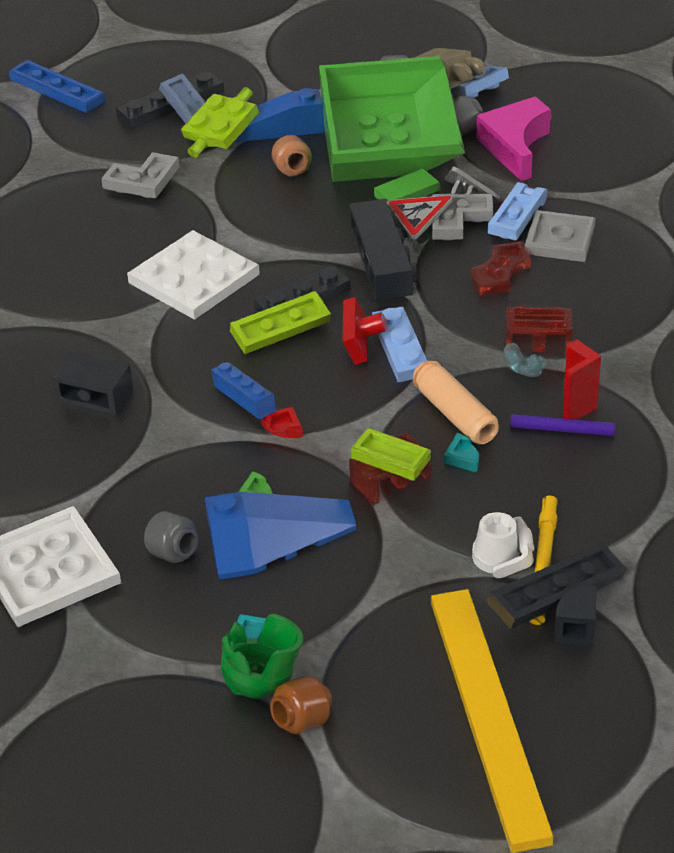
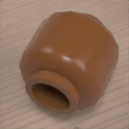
M302 676L283 683L276 688L270 703L271 715L280 728H284L292 734H300L327 722L330 715L332 697L329 689L315 677Z

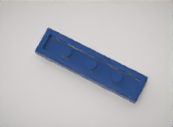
M29 60L9 71L10 80L85 113L105 102V93Z

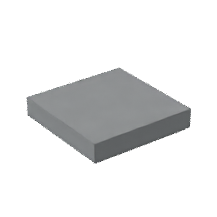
M536 210L526 239L524 254L585 262L594 233L596 218Z

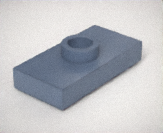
M184 74L160 83L159 90L185 123L205 103L204 99Z

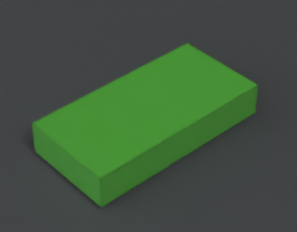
M422 168L375 187L374 196L378 200L386 199L387 203L395 199L425 197L440 191V182Z

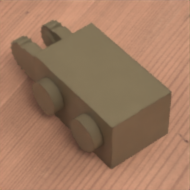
M434 48L414 57L440 56L446 67L450 89L476 78V75L484 74L486 70L485 63L479 58L471 57V52L466 50Z

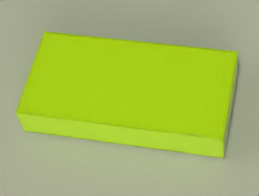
M367 428L352 446L351 458L414 481L431 460V450Z

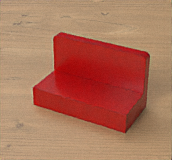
M575 340L567 345L563 418L579 420L597 409L601 355L579 340Z

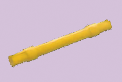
M546 496V498L542 499V512L539 515L538 522L539 538L535 572L551 565L553 537L557 526L556 509L558 500L554 496ZM545 614L530 620V623L541 625V622H545Z

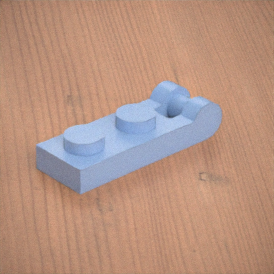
M518 182L488 223V234L517 241L536 210L545 204L548 193L547 189L541 187L532 189L528 188L527 184Z

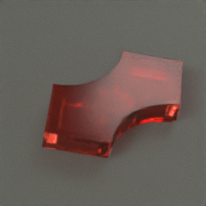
M522 241L492 246V257L484 264L472 267L471 279L479 296L510 291L511 277L521 270L531 268V258Z

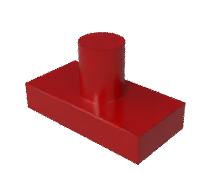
M356 297L343 300L342 342L354 364L357 365L367 362L368 337L387 331L388 326L382 312L366 317Z

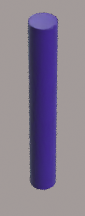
M511 414L510 428L614 436L615 423Z

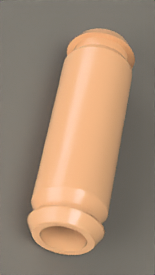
M424 361L417 366L413 373L414 386L465 436L476 444L488 443L496 436L499 429L497 417L492 415L437 361Z

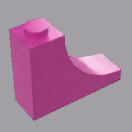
M535 96L477 115V140L521 181L529 179L532 175V152L528 149V146L535 140L550 133L551 109Z

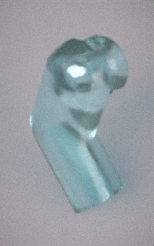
M516 343L508 344L504 348L505 357L513 372L531 378L542 374V369H544L546 363L541 356L537 358V355L533 354L529 359L524 358Z

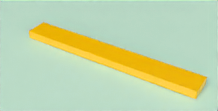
M469 590L431 595L433 612L510 852L516 853L553 846V834Z

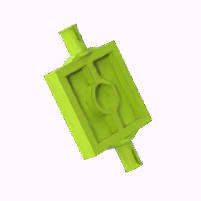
M244 87L233 98L213 94L183 126L181 131L184 138L195 141L187 150L190 156L197 158L207 147L228 149L259 114V110L256 104L247 102L253 96V92L249 88Z

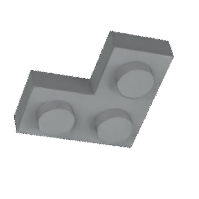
M152 152L140 168L113 163L101 179L103 189L114 190L119 193L135 194L145 198H157L180 167L179 157Z
M432 194V196L451 195L453 202L432 223V240L442 239L450 241L453 239H463V221L479 223L490 221L493 218L492 194Z

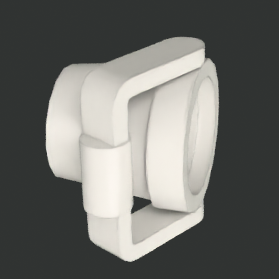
M500 512L489 513L483 516L479 523L476 540L473 543L472 559L474 564L485 572L493 573L495 578H503L530 567L534 561L532 532L521 517L512 518L510 515Z

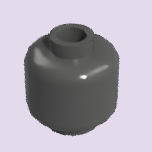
M460 96L453 100L461 137L464 138L477 129V115L482 114L483 110L473 97Z
M162 511L154 515L148 522L144 533V543L148 552L171 563H181L187 560L195 552L199 541L195 523L189 518L171 511Z

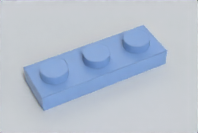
M388 308L372 312V315L382 312L385 316L388 330L377 335L397 382L413 380L415 369L422 362L427 361L404 308Z

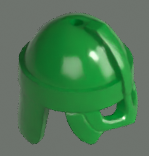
M269 614L258 639L247 638L245 630L240 623L234 622L231 630L222 638L221 672L229 689L236 695L259 699L271 696L275 693L278 686L290 681L294 671V663L303 643V634L299 627L281 615Z

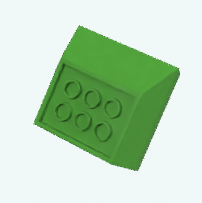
M440 56L319 66L324 129L332 182L405 176L422 168L428 171L465 153L446 67Z

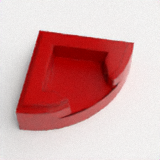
M293 407L277 410L261 418L262 426L273 435L283 438L303 437V428Z

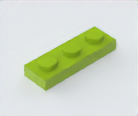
M314 291L231 322L230 332L243 353L247 354L330 322L331 313L317 292Z

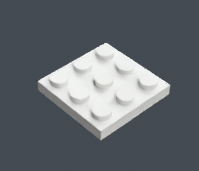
M192 230L128 272L127 275L129 284L195 320L260 275L259 264Z
M74 506L0 536V599L17 627L121 583L119 571Z

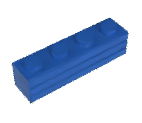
M229 362L222 363L211 370L215 388L253 414L257 419L277 411L274 394Z

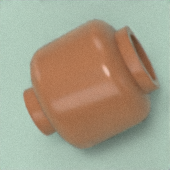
M286 135L275 142L272 148V159L276 167L283 174L297 177L309 169L312 163V153L308 145L300 137Z

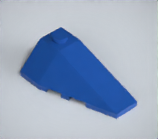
M304 88L257 105L259 114L234 142L279 138L286 135L297 136L324 133L323 103L319 89Z
M236 492L205 497L208 531L219 580L259 573L267 569L266 564L281 557H284L285 560L297 556V550L311 544L321 546L357 530L349 500Z

